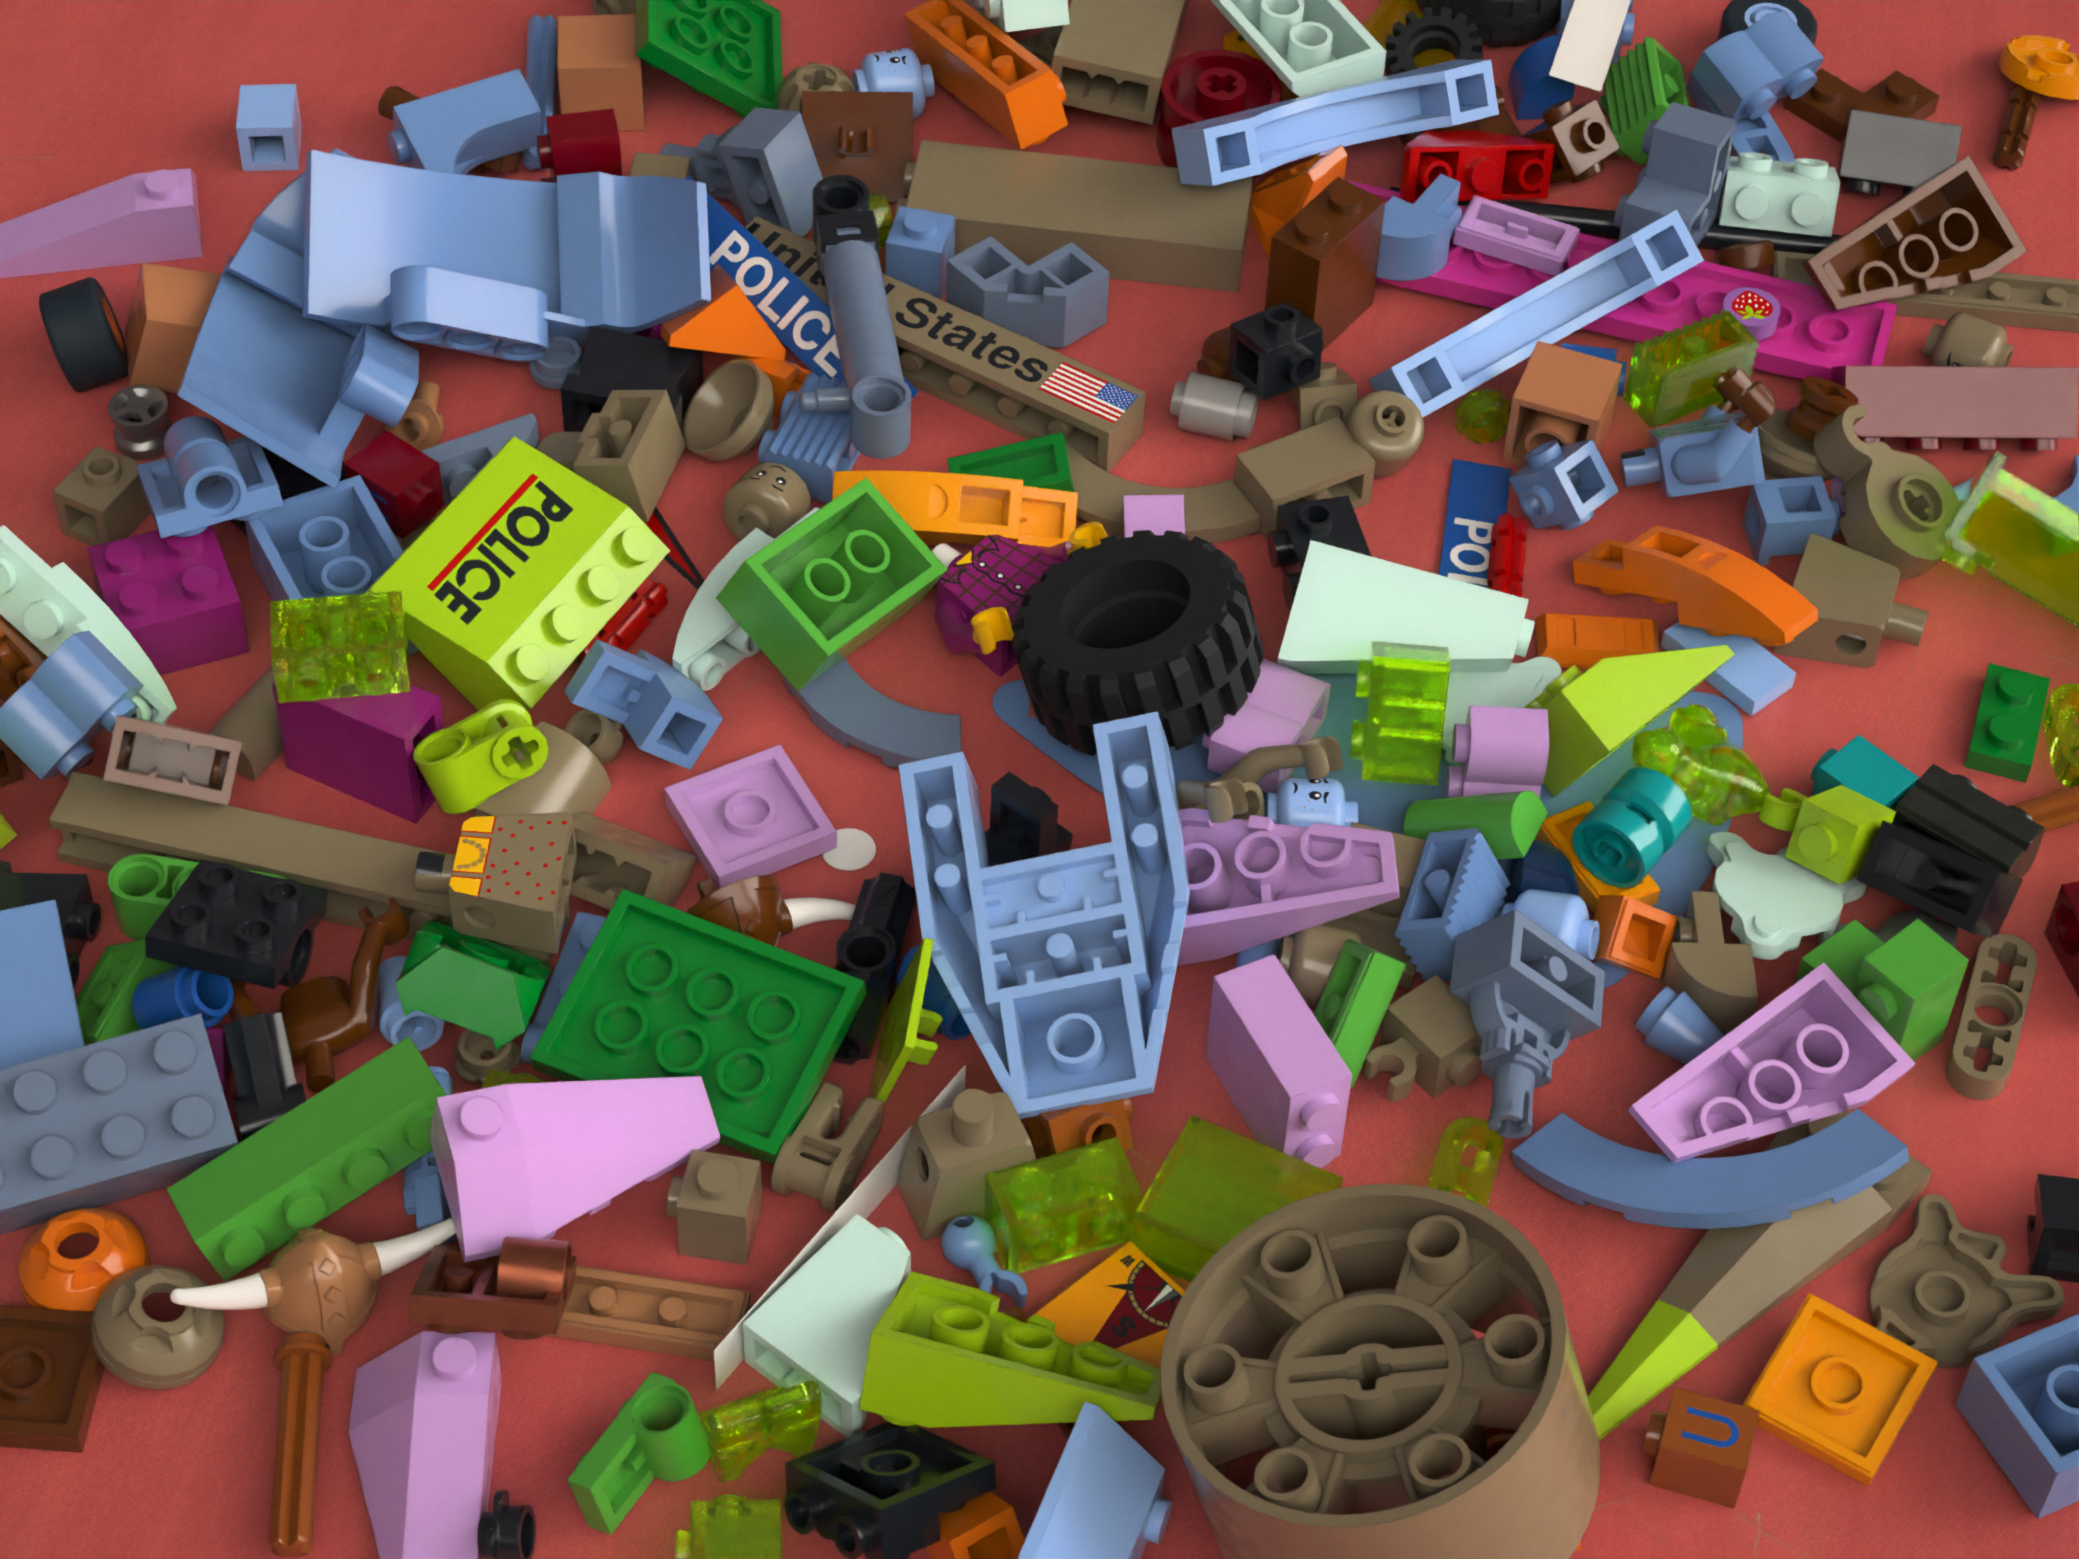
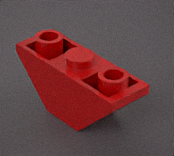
M1479 130L1425 131L1405 146L1399 198L1407 202H1415L1437 177L1443 174L1461 182L1458 201H1471L1474 195L1489 200L1548 199L1555 144L1548 141Z

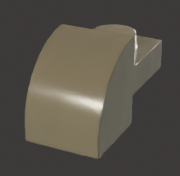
M1691 891L1686 916L1677 917V925L1668 954L1662 987L1664 989L1666 986H1669L1679 995L1686 991L1724 1035H1727L1754 1014L1758 992L1751 944L1724 943L1718 892Z

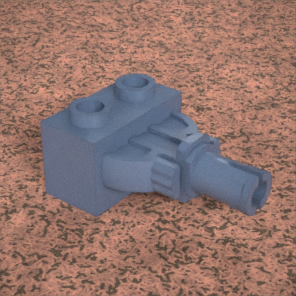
M755 107L739 124L731 127L722 135L707 134L697 144V147L667 143L659 152V154L691 157L692 179L706 183L707 193H712L713 197L729 199L740 208L747 225L757 216L801 237H804L813 227V188L823 178L799 111Z
M1516 909L1455 936L1450 992L1470 1005L1472 1019L1481 1039L1479 1059L1482 1060L1481 1069L1493 1081L1488 1127L1492 1131L1498 1129V1135L1509 1139L1522 1138L1531 1133L1533 1129L1532 1109L1534 1090L1550 1083L1553 1061L1564 1053L1569 1041L1601 1028L1605 981L1604 970Z

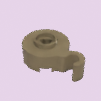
M1862 405L1850 406L1823 426L1815 434L1813 441L1814 452L1819 462L1826 470L1839 476L1843 481L1840 495H1845L1844 505L1846 514L1839 518V527L1849 548L1896 566L1901 572L1900 580L1904 581L1919 577L1947 558L1960 545L1965 527L1962 505L1950 482L1929 462L1917 455L1895 451L1882 441H1876L1871 444L1861 441L1856 436L1853 425L1867 415V411Z

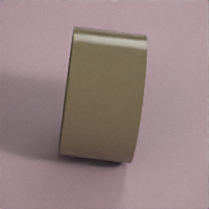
M1372 1184L1323 1192L1288 1204L1242 1230L1203 1266L1177 1305L1163 1345L1160 1367L1161 1395L1172 1434L1223 1559H1569L1578 1547L1589 1525L1600 1484L1601 1456L1598 1434L1557 1284L1537 1249L1518 1229L1503 1217L1462 1196L1415 1185ZM1472 1330L1485 1333V1337L1476 1339ZM1484 1426L1517 1430L1501 1450L1487 1461L1488 1439ZM1274 1446L1278 1447V1449L1269 1452L1260 1460L1254 1473L1255 1481L1245 1490L1225 1478L1228 1461Z

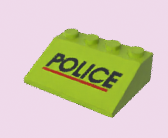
M514 436L502 446L364 594L478 711L489 703L500 699L514 700L521 703L528 711L540 700L670 550L628 505ZM498 717L497 721L501 726L506 724L503 717Z

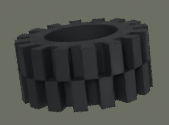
M1432 7L1423 8V17L1419 19L1414 11L1406 14V26L1397 21L1392 27L1393 36L1387 35L1385 41L1387 76L1418 69L1419 67L1415 66L1413 62L1414 58L1421 52L1430 49L1446 50L1454 55V60L1483 59L1481 37H1478V29L1475 24L1471 23L1467 26V16L1460 12L1454 20L1451 19V9L1441 7L1440 16H1433Z

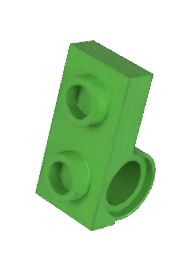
M651 1372L635 1394L624 1402L617 1417L592 1449L581 1457L574 1472L567 1481L589 1527L612 1535L655 1477L664 1481H681L695 1475L706 1465L711 1455V1444L689 1392L684 1387L676 1384L674 1379Z

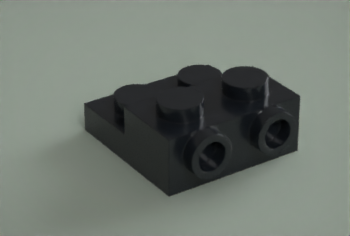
M886 1422L785 1463L787 1489L785 1513L790 1525L801 1535H807L816 1531L823 1538L834 1540L840 1553L848 1559H855L862 1555L867 1559H908L911 1553L940 1541L939 1513L960 1510L967 1501L996 1489L995 1462L916 1425L899 1426Z

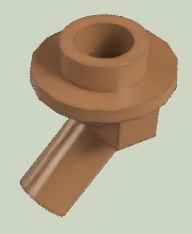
M430 381L419 382L415 398L411 399L401 420L394 428L385 424V431H389L419 451L438 445L442 432L445 431L443 413H437L440 387Z

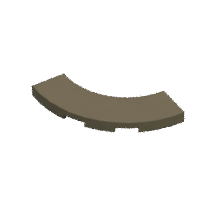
M1070 442L1067 443L1075 492H1078L1076 516L1089 522H1100L1107 535H1117L1118 538H1124L1123 495L1184 494L1185 535L1188 536L1189 541L1196 536L1209 543H1218L1260 532L1261 516L1232 479L1216 484L1190 488L1144 485L1125 480L1099 468L1080 454Z

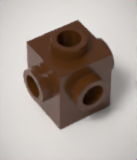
M1571 99L1561 101L1541 113L1544 122L1520 136L1555 144L1550 184L1570 178L1573 179L1574 183H1577L1597 174L1604 169L1601 160L1619 149L1618 143L1610 129L1609 121L1603 114L1596 99L1574 106Z

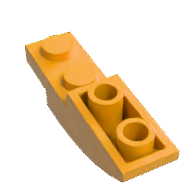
M835 471L833 474L831 501L864 478H867L926 545L938 546L941 543L949 545L950 542L977 545L988 535L998 534L1019 544L1051 547L1069 541L1070 534L1075 530L1078 492L1023 486L1024 480L957 473Z

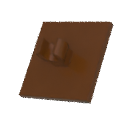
M802 91V119L822 178L833 175H849L860 179L867 185L870 191V203H897L898 198L908 199V195H904L903 185L907 161L912 162L913 92Z

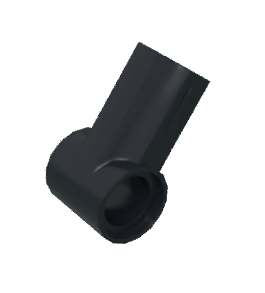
M281 1012L250 1015L223 1025L238 1097H234L233 1100L242 1141L306 1101L302 1082H296L291 1059L293 1056L286 1024L283 1023Z

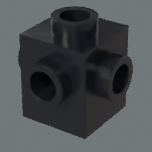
M1288 302L1271 306L1262 312L1231 323L1228 373L1263 401L1320 378L1321 353L1324 344L1323 329Z

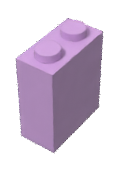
M1275 954L1215 975L1213 978L1206 1060L1280 1179L1302 1170L1315 1171L1326 1166L1341 1154L1352 1073Z

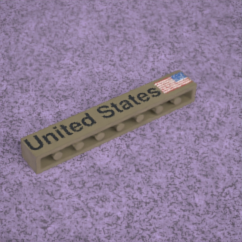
M756 216L745 228L830 307L826 286L821 285L815 243ZM882 272L903 377L915 388L1028 440L1063 432L1066 443L1070 442L1087 460L1107 472L1114 468L1143 435L1145 391Z

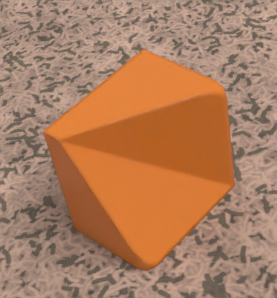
M1600 895L1593 920L1599 922L1600 938L1598 950L1593 960L1650 978L1660 979L1677 925L1678 916L1627 896Z

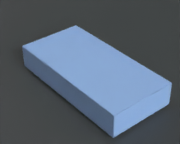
M1679 621L1663 633L1661 647L1666 651L1728 645L1735 655L1706 678L1705 681L1750 716L1756 714L1793 687L1796 672L1750 637L1734 634L1712 636L1705 633L1702 628L1680 625Z

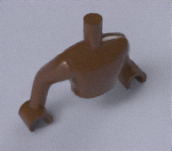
M394 897L389 899L388 910L379 917H374L367 906L361 908L358 913L365 926V930L353 959L350 988L347 982L339 977H319L298 984L295 988L288 989L280 998L279 1012L282 1014L283 1023L286 1024L293 1056L291 1058L293 1066L305 1065L307 1087L312 1092L319 1093L334 1084L333 1056L353 1048L368 1038L373 1032L377 1019L378 975L384 946L400 942L407 935L410 927L406 915ZM229 978L234 992L233 1003L228 1011L232 1020L236 1021L242 1017L260 1014L259 1008L244 989L247 982Z

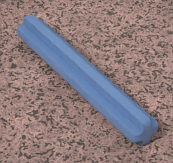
M549 14L543 18L538 15L532 16L528 21L526 83L541 109L540 135L546 134V116L555 115L558 31L556 19ZM537 146L523 150L524 165L531 171L540 168Z

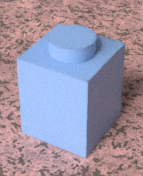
M296 84L240 85L236 132L243 171L299 170L302 122Z

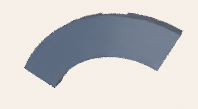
M846 658L799 692L780 672L789 693L796 696L798 701L810 713L811 721L817 727L846 748L854 745L866 752L882 757V764L899 768L900 764L961 752V715L928 712L896 702L873 689L862 680L851 668Z

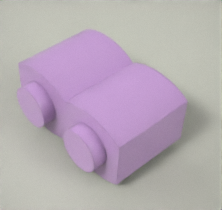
M1263 659L1257 683L1252 693L1247 692L1248 698L1241 709L1234 716L1226 714L1222 727L1209 736L1204 732L1202 746L1209 749L1207 769L1223 775L1241 758L1258 747L1298 744L1315 738L1327 715L1331 684ZM1295 768L1278 769L1268 773L1257 785L1266 793H1277L1280 782L1285 778L1291 777Z
M1470 705L1466 724L1454 725L1452 761L1459 762V766L1447 767L1445 798L1517 791H1532L1540 798L1541 785L1544 781L1549 753L1548 709Z

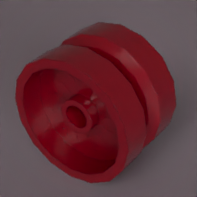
M1230 50L1196 51L1177 59L1164 72L1160 90L1159 109L1161 116L1158 124L1157 149L1162 162L1167 167L1178 168L1171 128L1281 102L1282 88L1276 73L1263 61L1245 53ZM1262 174L1253 176V179L1261 176Z

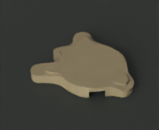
M1928 1194L1919 1198L1913 1211V1233L1905 1242L1891 1249L1878 1264L1869 1289L1868 1308L1874 1328L1938 1361V1368L1947 1369L1971 1365L1973 1358L1998 1348L2005 1335L2021 1323L2049 1319L2058 1315L2063 1306L2065 1295L2060 1284L2051 1277L2016 1275L2002 1270L2000 1266L2007 1253V1245L2004 1240L1993 1234L1964 1228L1959 1223L1956 1212L1947 1199L1936 1194Z

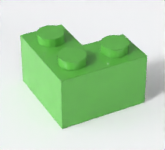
M1855 919L1801 958L1795 983L1824 962L1915 1062L1942 1041L1969 959L1920 919H1916L1885 943Z

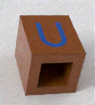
M1674 1387L1666 1414L1652 1411L1642 1453L1655 1457L1649 1485L1735 1508L1746 1474L1760 1410Z

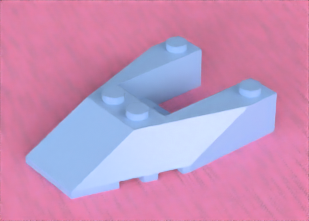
M1158 711L1093 725L1112 841L1108 843L989 866L978 786L964 753L958 752L899 765L922 940L924 937L934 940L931 959L1002 1091L1008 1094L1020 1119L1038 1116L1039 1113L1079 1105L1100 1104L1154 1093L1190 897L1179 801L1170 749Z

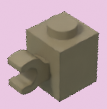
M1437 975L1389 1005L1385 1014L1380 1046L1374 1048L1367 1055L1363 1075L1371 1079L1382 1071L1396 1073L1397 1076L1393 1077L1388 1085L1387 1098L1391 1102H1397L1406 1098L1412 1092L1414 1082L1423 1088L1433 1099L1454 1085L1458 1087L1467 1085L1482 1071V1060L1479 1059L1481 1039L1475 1028L1470 1006L1452 994L1450 987Z

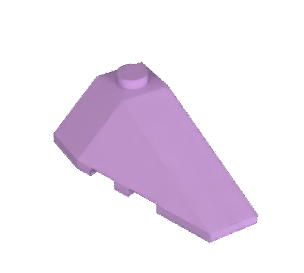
M191 168L132 174L0 223V278L203 257L197 182L195 173Z
M1186 808L1180 810L1190 897L1177 966L1220 959L1400 898L1394 838L1391 832L1313 823L1310 827L1275 824L1271 817L1250 815L1249 820L1232 818L1223 823H1211L1209 811L1206 809Z
M1823 962L1631 1105L1628 1112L1674 1164L1864 1106L1915 1066V1062Z
M690 1076L503 1084L437 1097L429 1138L464 1262L500 1255L505 1236L549 1240L555 1236L557 1229L587 1212L590 1216L609 1206L612 1198L644 1180L651 1182L688 1161L692 1149L705 1151L718 1144L720 1134L702 1077Z
M422 1331L357 1368L348 1433L379 1559H483L478 1550L477 1534L481 1515L483 1512H488L502 1384L495 1332L444 1334L436 1331Z

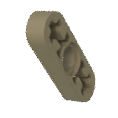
M1995 934L1991 938L1987 937L1979 946L1971 970L1946 1068V1076L1950 1085L1958 1093L1970 1099L1988 1100L1998 1096L2006 1086L2014 1063L2038 963L2036 952L2032 946L2017 936ZM1999 962L2011 965L2010 976L2006 985L1994 982ZM1982 1006L1995 1007L2004 1012L2010 1022L2001 1026L1987 1024L1976 1015L1975 1009ZM1978 1047L1990 1049L1985 1067L1986 1072L1973 1068V1060Z

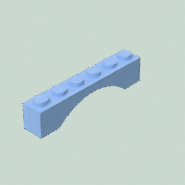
M1459 59L1171 128L1181 184L1215 186L1259 175L1288 162L1322 153L1340 145L1345 147L1391 136L1455 126L1499 115L1491 59Z
M1675 210L1368 380L1374 391L1390 390L1408 397L1419 408L1422 417H1425L1530 357L1537 341L1553 344L1703 262L1704 259L1681 216Z

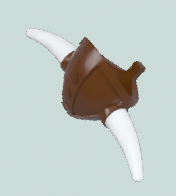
M754 876L738 880L716 891L714 882L711 879L697 882V889L701 900L689 908L686 913L777 947L780 936L789 934L796 928L823 921L851 920L856 905L839 900L816 897L782 900L777 879L772 876Z

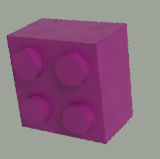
M212 525L208 526L203 532L190 537L172 535L161 538L159 531L155 530L87 548L98 597L131 633L151 660L159 675L250 652L241 602Z

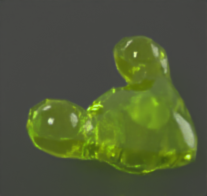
M1690 704L1684 708L1677 707L1670 715L1669 730L1664 728H1657L1652 731L1645 730L1634 737L1632 746L1634 766L1636 768L1645 767L1657 770L1669 777L1684 792L1690 802L1692 815L1711 825L1720 826L1732 817L1760 813L1765 796L1771 795L1768 783L1760 768L1747 753L1728 741L1726 729L1718 724L1714 713L1703 705Z

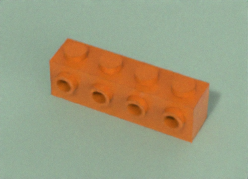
M929 0L904 13L914 50L920 64H930L934 80L1020 150L1028 146L1038 145L1046 141L1051 134L1068 126L1062 105L1067 100L1066 92L1059 78L1053 73V70L963 0Z

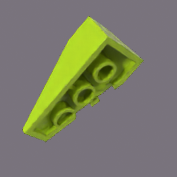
M912 1271L871 1332L859 1409L879 1414L886 1421L899 1426L920 1425L928 1428L1076 1423L1084 1402L1099 1406L1114 1421L1153 1420L1162 1402L1160 1369L1097 1341L1073 1345L1058 1338L1054 1333L1056 1323L1035 1314L1028 1318L1027 1323H1024L998 1311L999 1297L978 1288Z

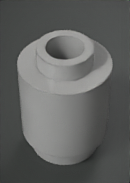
M1191 372L1187 383L1177 381L1170 405V415L1179 417L1178 429L1229 441H1234L1235 436L1249 439L1257 414L1259 397L1252 391L1246 390L1247 387L1240 382Z

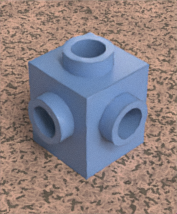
M1592 439L1559 446L1557 440L1546 442L1527 453L1525 459L1528 464L1508 478L1519 498L1522 510L1529 517L1535 529L1560 525L1562 530H1570L1580 526L1594 516L1596 508L1619 491Z

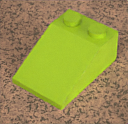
M1728 645L1603 658L1583 674L1576 665H1573L1545 688L1546 691L1524 707L1548 709L1549 753L1543 781L1545 787L1555 798L1678 703L1735 654Z

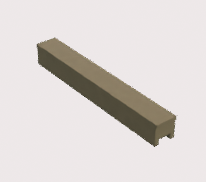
M75 771L70 773L68 777L69 783L49 818L50 827L61 830L63 843L57 852L60 862L109 872L115 863L124 857L134 854H150L200 862L202 859L214 863L229 864L239 869L276 874L286 879L294 880L299 884L327 890V912L321 920L365 929L358 914L360 909L367 906L374 917H379L388 910L389 899L394 897L410 923L409 931L404 937L405 939L414 940L416 932L422 930L424 923L433 919L453 926L449 894L418 892L415 887V871L419 853L443 852L234 806L103 780L102 777ZM569 899L562 933L564 928H568L571 922ZM497 942L548 962L551 961L554 954Z

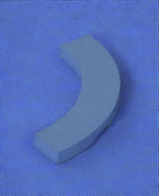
M1858 1108L1829 1127L1794 1143L1763 1152L1735 1157L1690 1158L1673 1164L1666 1155L1630 1148L1603 1138L1581 1126L1563 1112L1511 1151L1516 1168L1538 1184L1569 1201L1582 1206H1586L1589 1202L1599 1207L1624 1213L1625 1220L1672 1228L1694 1229L1746 1227L1791 1218V1211L1816 1205L1828 1199L1831 1200L1832 1204L1850 1198L1880 1182L1909 1162L1908 1146Z

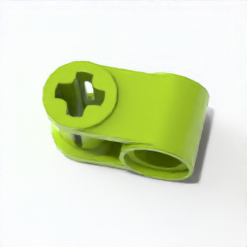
M500 699L489 703L480 711L448 728L431 733L416 746L413 756L440 809L445 813L458 814L477 807L495 793L523 778L535 774L547 760L549 748L545 736L537 727L533 726L531 716L523 705L514 700ZM498 717H503L508 726L502 728L497 721ZM520 750L525 760L519 761L514 752Z

